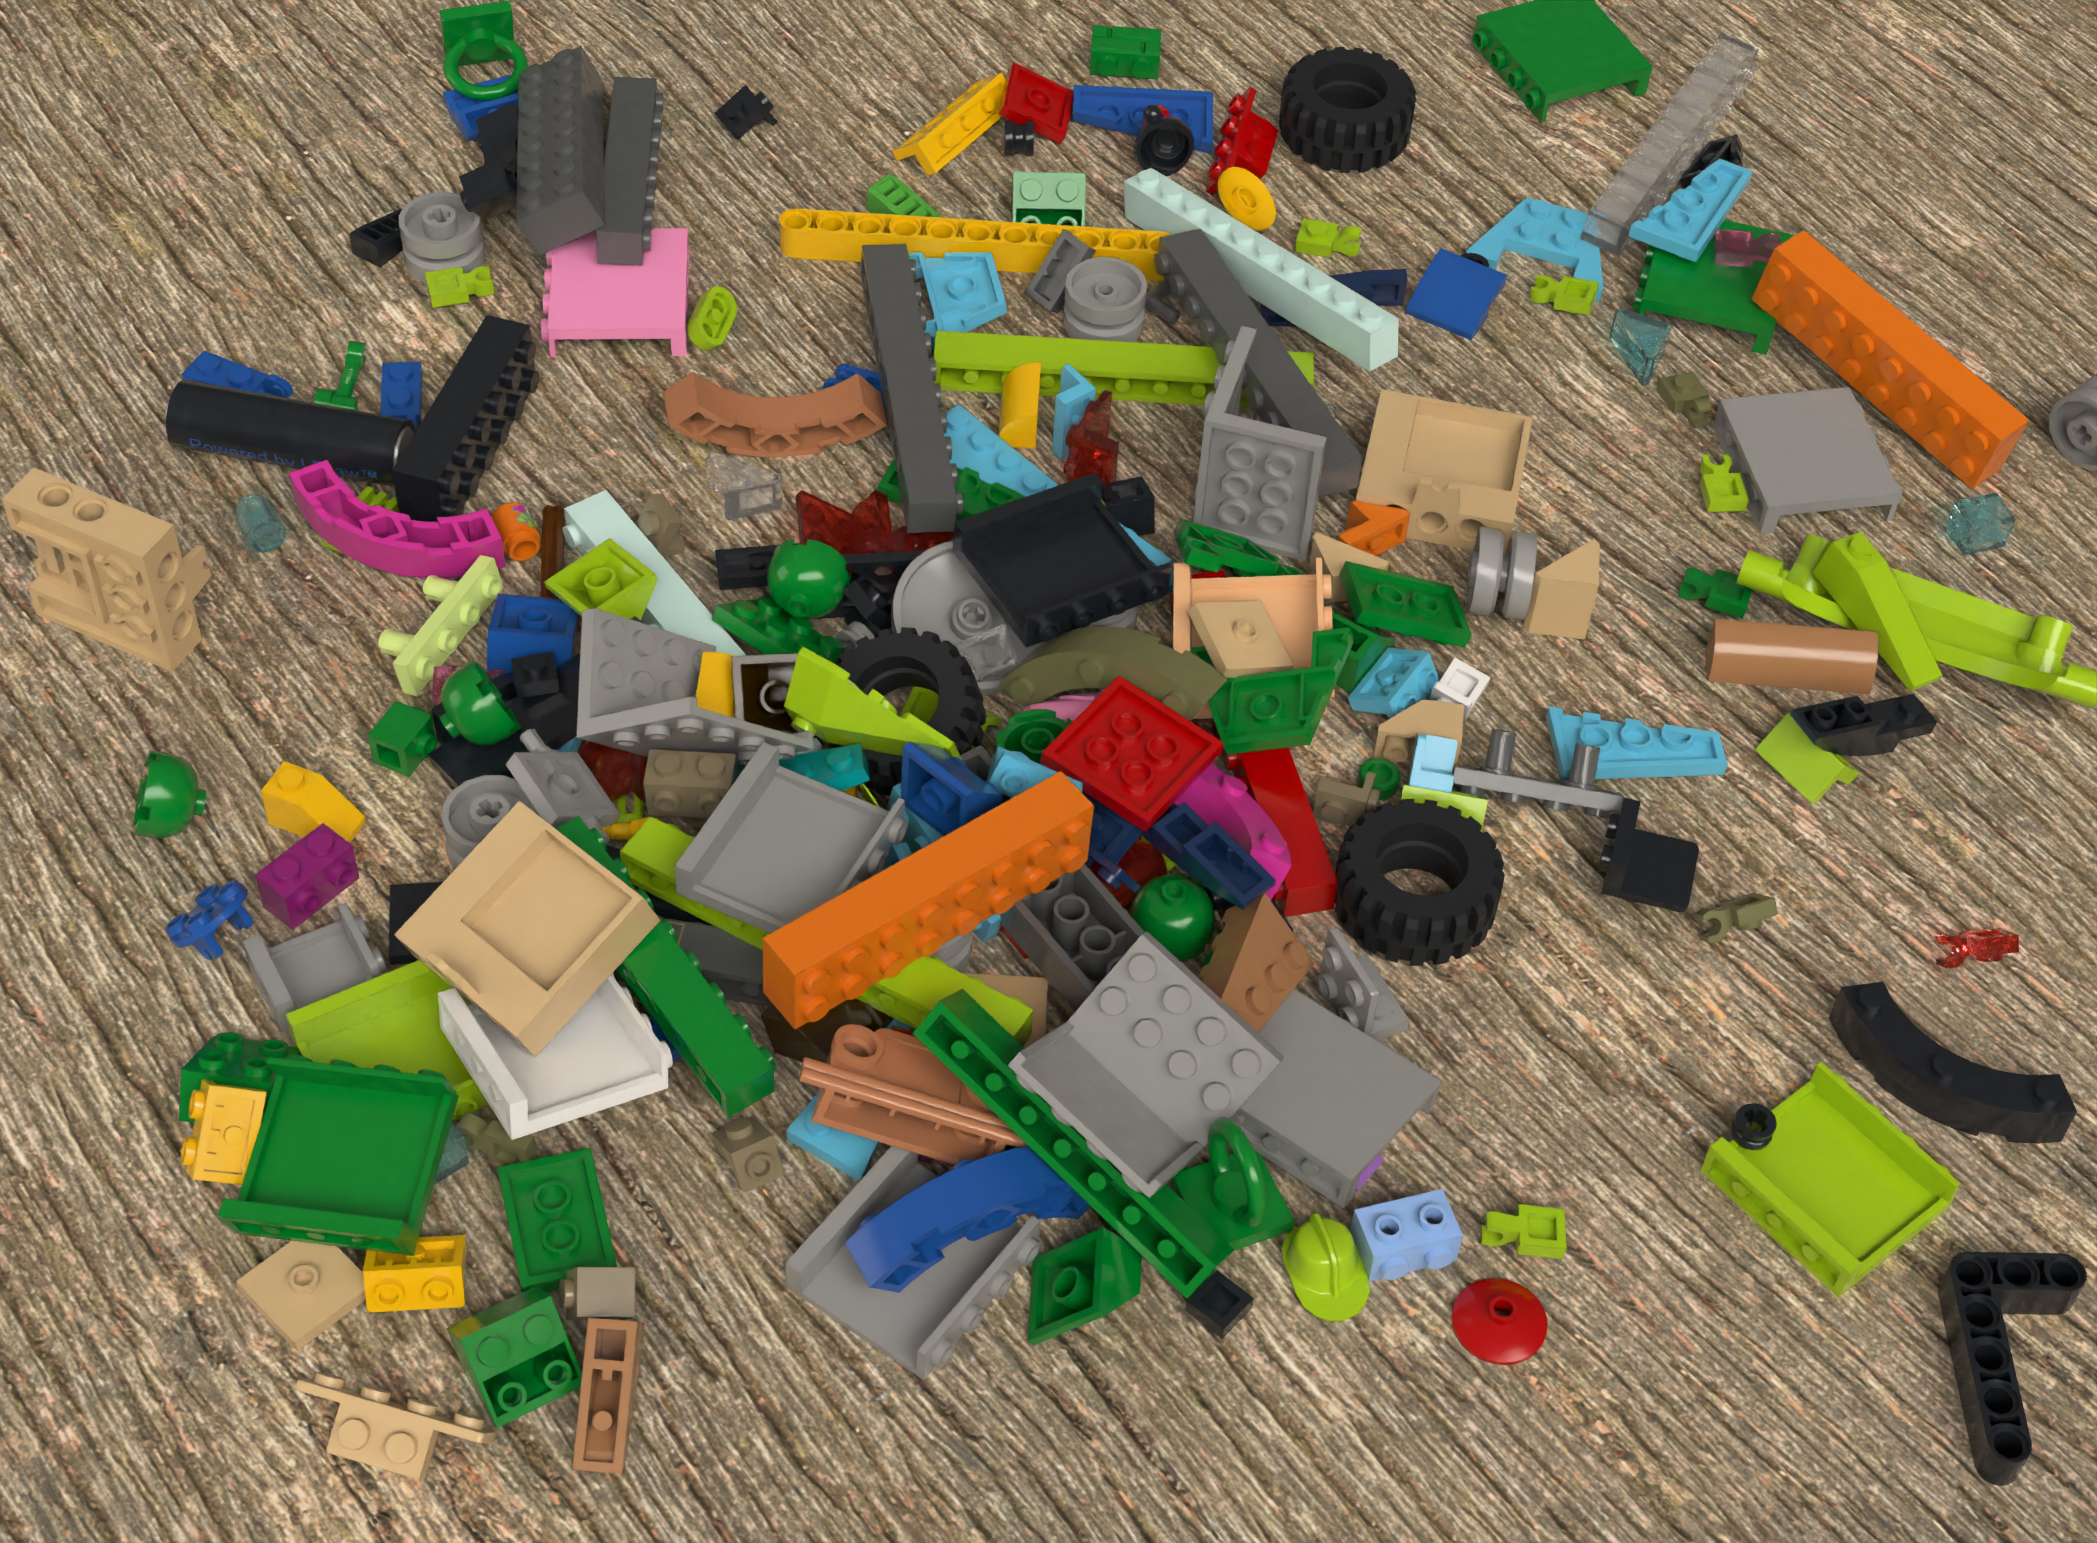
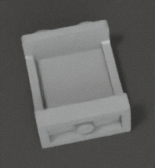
M346 903L337 906L339 914L337 922L271 948H266L260 934L242 941L249 969L281 1033L289 1030L287 1013L381 975L380 973L387 971L379 948L377 946L370 948L366 940L370 939L363 918L360 914L353 917Z

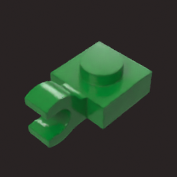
M1687 568L1678 596L1685 600L1707 598L1705 607L1743 619L1752 589L1737 584L1738 575L1716 569L1714 576H1710L1699 569Z

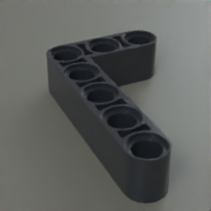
M1963 1252L1953 1257L1938 1286V1297L1974 1466L1983 1480L1992 1485L2004 1486L2015 1481L2032 1451L2031 1437L2003 1314L2058 1315L2069 1311L2087 1280V1272L2083 1264L2071 1255L2062 1253ZM1988 1407L1996 1410L1998 1413L1991 1411ZM1997 1451H2001L2002 1453L2006 1454L2009 1458L2000 1455Z

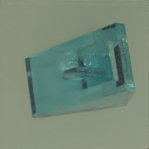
M1625 309L1615 310L1609 339L1641 386L1649 385L1665 354L1672 325Z

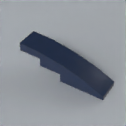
M1406 269L1369 270L1330 276L1378 306H1403L1408 280ZM1261 304L1260 314L1269 326L1298 327Z
M1185 802L1179 806L1173 803L1146 832L1141 830L1143 832L1141 835L1183 871L1242 910L1276 884V880L1216 821L1209 826Z

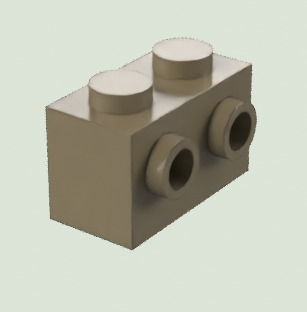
M649 749L643 783L648 815L709 818L739 776L736 754Z

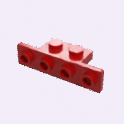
M1251 86L1242 95L1236 94L1227 106L1226 111L1229 112V115L1220 129V133L1223 134L1222 139L1214 149L1213 154L1216 158L1207 172L1209 182L1206 192L1210 195H1213L1218 190V179L1221 173L1230 167H1234V165L1250 171L1259 179L1267 172L1278 129L1272 126L1268 120L1259 117L1251 111L1256 90Z

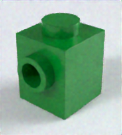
M398 701L393 703L368 734L373 763L407 777L411 776L424 758L429 757L428 754L435 750L437 744L432 715L419 707H410Z

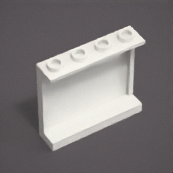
M614 972L537 1057L529 1053L473 1005L467 1006L456 988L438 993L440 1028L511 1140L668 1088V1068L673 1065L671 1051L665 1041L657 1039L653 1033L649 1018L646 1014L638 1012L633 1004L627 987H620L615 979Z

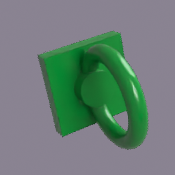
M509 0L439 10L444 51L443 70L448 83L454 90L471 99L490 101L509 96L519 89V75L528 67V60L523 49L514 41L513 16ZM513 59L514 62L512 75L506 81L493 86L471 84L461 77L457 68L458 66Z
M1220 1117L1214 1120L1208 1132L1210 1162L1180 1171L1170 1180L1172 1190L1235 1250L1291 1232L1294 1228L1295 1220L1260 1154L1252 1148L1243 1130L1232 1119ZM1226 1141L1230 1145L1234 1154L1228 1155Z

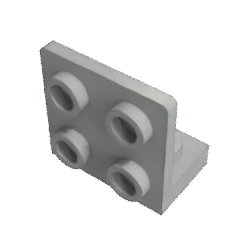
M1337 927L1329 929L1325 948L1322 950L1323 959L1320 975L1317 976V983L1322 996L1326 1000H1331L1338 1011V1017L1352 1023L1356 1028L1377 1041L1407 1031L1409 1018L1369 956L1365 954L1356 957Z

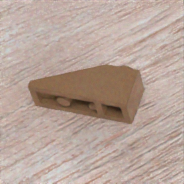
M588 1318L572 1470L624 1473L640 1374L645 1323Z

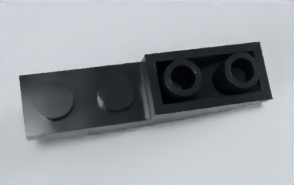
M1914 694L1867 704L1857 695L1796 708L1791 713L1792 718L1814 745L1824 751L1844 756H1870L1893 752L1900 740L1931 734L1937 724L1935 718Z

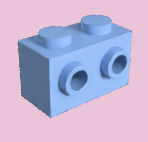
M1443 1189L1354 1209L1350 1233L1360 1254L1369 1282L1382 1278L1395 1280L1403 1277L1408 1272L1423 1268L1435 1270L1446 1267L1457 1260L1463 1234Z

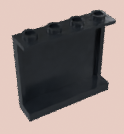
M1096 473L955 522L953 553L1026 648L1041 642L1050 641L1071 630L1085 628L1091 623L1107 617L1120 615L1126 610L1147 602L1157 601L1167 595L1172 566L1168 562L1154 567L1102 503L1103 481Z

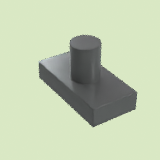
M1063 229L1025 293L1049 311L1058 314L1065 303L1067 274L1076 264L1086 259H1091L1096 250L1071 232Z

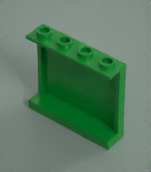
M1534 0L1477 15L1475 31L1472 34V43L1476 50L1480 51L1491 67L1499 73L1509 88L1517 94L1524 102L1526 108L1540 122H1545L1548 106L1551 103L1624 84L1634 97L1646 94L1652 65L1593 0Z
M1724 220L1696 262L1680 258L1675 254L1649 245L1644 264L1651 266L1643 265L1638 287H1643L1645 290L1637 288L1632 310L1639 311L1636 326L1641 327L1645 310L1755 334L1752 352L1767 355L1776 318L1764 311L1751 299L1774 248L1794 235Z
M288 1055L286 1059L268 1057L266 1064L276 1074L272 1091L238 1199L223 1198L218 1217L235 1234L414 1256L459 1095L446 1080V1077L439 1072L426 1069L419 1070L418 1074L404 1073L397 1068L382 1064L375 1065L374 1069L360 1068L348 1061L337 1059L331 1060L330 1064L313 1062L311 1059L300 1055Z

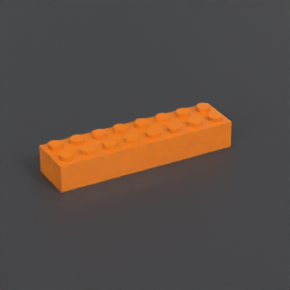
M1805 230L1774 248L1751 300L1776 318V321L1789 333L1796 337L1971 489H1974L2001 470L2030 421Z
M1060 771L763 937V993L795 1030L808 1022H816L822 1019L830 1009L842 1002L860 997L868 987L884 978H892L898 975L906 965L922 956H931L951 939L958 935L969 934L984 920L995 914L1000 915L1007 912L1015 902L1031 893L1037 894L1043 891L1050 882L1060 876L1079 870L1088 861L1094 805Z

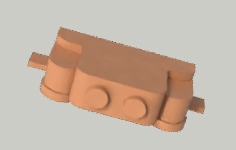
M849 1024L840 1027L836 1031L825 1063L808 1057L803 1058L799 1081L820 1087L818 1100L813 1110L812 1122L954 1165L965 1159L973 1158L978 1160L1002 1152L1006 1144L1017 1148L1028 1146L917 1037L887 1028L878 1029L873 1032L864 1026Z

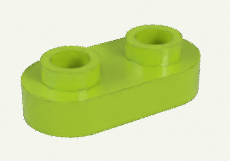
M714 286L700 296L688 321L689 338L701 350L711 351L725 341L737 315L736 301L732 294L724 287Z

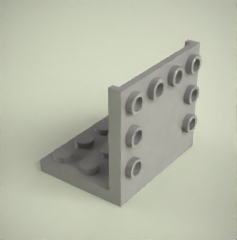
M1241 326L1236 341L1229 340L1224 356L1226 366L1219 365L1214 381L1216 392L1209 391L1204 405L1203 415L1206 417L1204 420L1198 482L1194 494L1196 502L1193 522L1248 538L1270 553L1306 561L1310 552L1327 437L1238 416L1244 366L1257 329Z
M596 608L582 611L577 738L648 757L649 749L736 754L737 764L747 765L763 742L779 748V760L793 759L796 752L813 749V732L804 731L788 734L697 707V698L695 697L702 653L716 652L717 646Z
M1146 931L1136 940L1067 1022L1021 1050L1008 1066L1016 1073V1079L1022 1087L1031 1093H1038L1051 1106L1053 1115L1061 1123L1069 1127L1073 1126L1087 1139L1086 1144L1096 1156L1104 1160L1108 1159L1122 1172V1179L1131 1189L1144 1193L1150 1198L1194 1160L1208 1145V1132L1213 1121L1220 1117L1231 1119L1283 1061L1284 1057Z

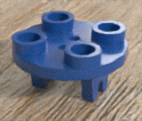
M237 880L230 881L221 889L216 883L208 886L195 898L198 905L188 914L181 913L166 925L164 930L170 936V941L178 948L192 944L207 960H210L212 957L218 959L224 951L213 937L217 932L215 930L225 920H228L239 931L243 927L248 929L254 924L253 919L242 906L248 895V890Z

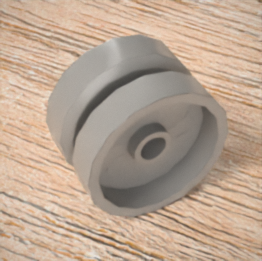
M450 192L428 193L414 198L403 207L399 214V230L403 245L405 267L413 277L426 283L425 272L462 266L463 273H470L473 269L484 264L485 250L480 215L467 211L462 203L460 194Z
M1111 257L1091 258L1076 264L1067 274L1065 285L1063 326L1067 335L1072 339L1136 342L1143 333L1147 281L1143 272L1132 263Z
M2097 374L2056 402L2049 415V431L2055 446L2070 462L2080 468L2091 471L2097 470Z
M1479 527L1468 569L1467 613L1489 616L1494 610L1498 592H1501L1500 611L1504 618L1525 620L1529 609L1535 574L1537 534L1515 531L1510 536L1506 555H1503L1504 536L1501 530Z
M483 775L467 780L451 791L443 804L441 821L446 837L447 856L453 871L519 800L538 815L537 810L526 794L518 787L516 779L503 775Z

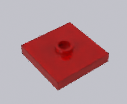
M1013 62L1007 72L998 114L1018 124H1023L1026 120L1034 121V132L1061 144L1067 134L1074 91Z

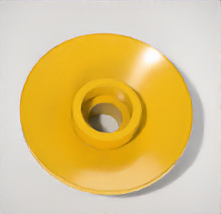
M1230 167L1221 173L1218 179V193L1228 213L1254 231L1268 229L1275 221L1276 208L1273 198L1263 182L1250 171L1240 167Z

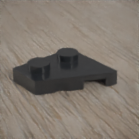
M1738 135L1708 142L1679 178L1683 189L1690 186L1694 177L1719 158L1743 167V145Z

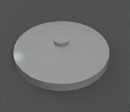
M953 541L936 545L913 560L899 579L891 604L893 634L901 633L902 627L915 628L920 636H922L923 631L938 634L941 643L943 641H950L957 647L960 656H965L971 666L982 695L1003 692L1005 689L999 684L1035 648L1044 642L1026 648L953 553Z

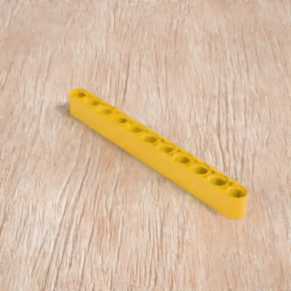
M798 208L786 210L779 217L780 250L784 255L791 258L861 262L862 245L906 244L908 255L910 252H923L924 258H945V252H991L997 271L1037 273L1064 229L1096 250L1092 258L1111 257L1132 263L1143 272L1145 279L1149 281L1165 280L1163 275L1160 276L1157 273L1154 258L1159 250V238L1172 235L1162 231Z

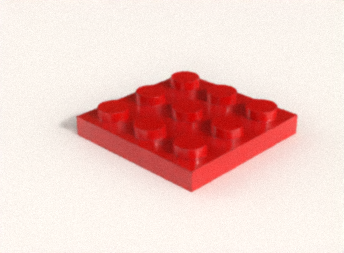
M1118 676L1042 752L1040 763L1051 770L1061 771L1065 776L1083 784L1082 791L1146 832L1221 754L1223 742L1123 677Z

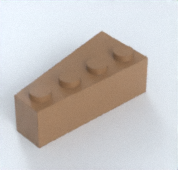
M1266 893L1262 894L1243 910L1237 906L1226 910L1222 919L1225 923L1222 933L1215 936L1211 945L1214 953L1210 963L1202 967L1198 976L1208 988L1257 1033H1259L1314 965L1306 948L1298 941Z

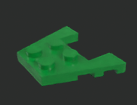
M1179 518L1173 532L1183 562L1188 565L1216 573L1222 569L1223 565L1233 567V572L1242 577H1255L1257 575H1304V573L1294 567L1277 563L1279 559L1277 556L1248 538L1181 518Z
M1350 627L1313 632L1311 667L1227 678L1228 680L1208 701L1220 739L1227 754L1311 744L1354 643V636ZM1205 646L1191 647V653L1215 668Z

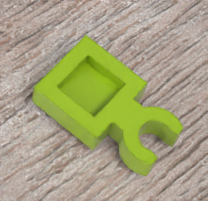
M462 266L425 272L432 308L470 302V294L477 296H490L494 294L493 280L490 276V269L487 266L477 267L470 273H463Z
M1536 275L1535 287H1531L1530 301L1539 304L1554 302L1553 309L1567 311L1572 314L1590 315L1598 295L1599 282L1563 276L1561 282H1558L1546 275Z
M1723 454L1720 465L1711 463L1709 455H1703L1700 465L1702 477L1699 485L1707 512L1746 511L1749 500L1740 473H1729L1732 460L1728 454Z

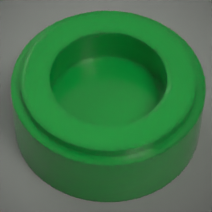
M1373 758L1365 761L1360 766L1357 778L1358 787L1363 788L1367 772L1376 773L1373 789L1381 791L1379 800L1388 799L1396 794L1401 775L1394 763L1382 758Z

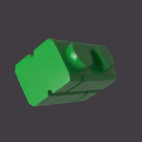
M1093 25L1090 75L1158 80L1161 29Z

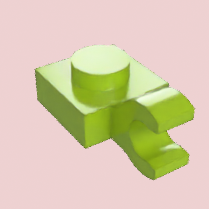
M1303 218L1296 239L1295 252L1331 258L1333 251L1347 256H1358L1361 243L1351 242L1350 240L1359 241L1362 229L1357 226H1346L1338 231L1339 224Z
M1518 1204L1515 1215H1508L1497 1211L1486 1212V1225H1481L1480 1227L1481 1244L1495 1247L1509 1242H1516V1254L1563 1259L1567 1250L1565 1209Z

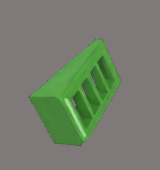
M887 174L867 191V211L870 213L906 215L911 212L909 216L943 218L892 174Z

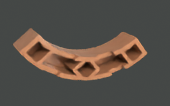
M692 372L664 391L667 419L670 426L705 445L710 441L726 446V451L729 453L745 456L778 458L817 454L822 452L823 446L840 441L849 445L887 426L881 393L858 373L826 389L790 397H757L740 394L716 386L695 372Z

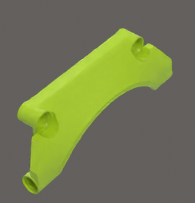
M1806 534L1797 560L1794 562L1791 570L1783 568L1784 561L1753 550L1748 551L1741 567L1737 584L1784 601L1843 628L1859 630L1812 573L1832 541ZM1891 568L1901 584L1936 662L2010 685L2049 694L2094 709L2097 703V671L2071 661L2068 667L2061 665L2064 651L2074 628L2071 624L2045 615H2038L2035 618Z

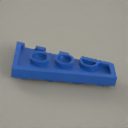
M1074 85L1073 121L1136 136L1144 122V109L1148 105L1160 104L1168 109L1171 117L1179 118L1189 126L1194 137V150L1212 154L1213 92Z

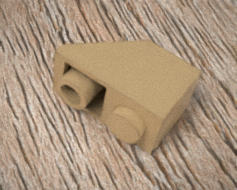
M1422 699L1378 726L1373 758L1411 763L1416 732L1455 739L1458 745L1454 764H1457L1462 744L1464 704Z

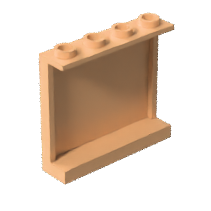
M1316 558V574L1200 579L1191 578L1190 565L1174 563L1173 649L1182 654L1185 650L1191 652V647L1204 646L1187 612L1194 602L1261 600L1294 665L1291 670L1311 667L1313 632L1333 629L1332 606H1324L1323 599H1332L1331 574H1323L1322 558ZM1335 689L1333 690L1330 698L1335 697ZM1209 702L1203 706L1193 719L1213 718ZM1327 706L1323 715H1327Z

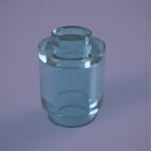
M258 494L248 495L239 501L236 506L235 519L249 548L260 553L278 548L286 538V529L273 503Z

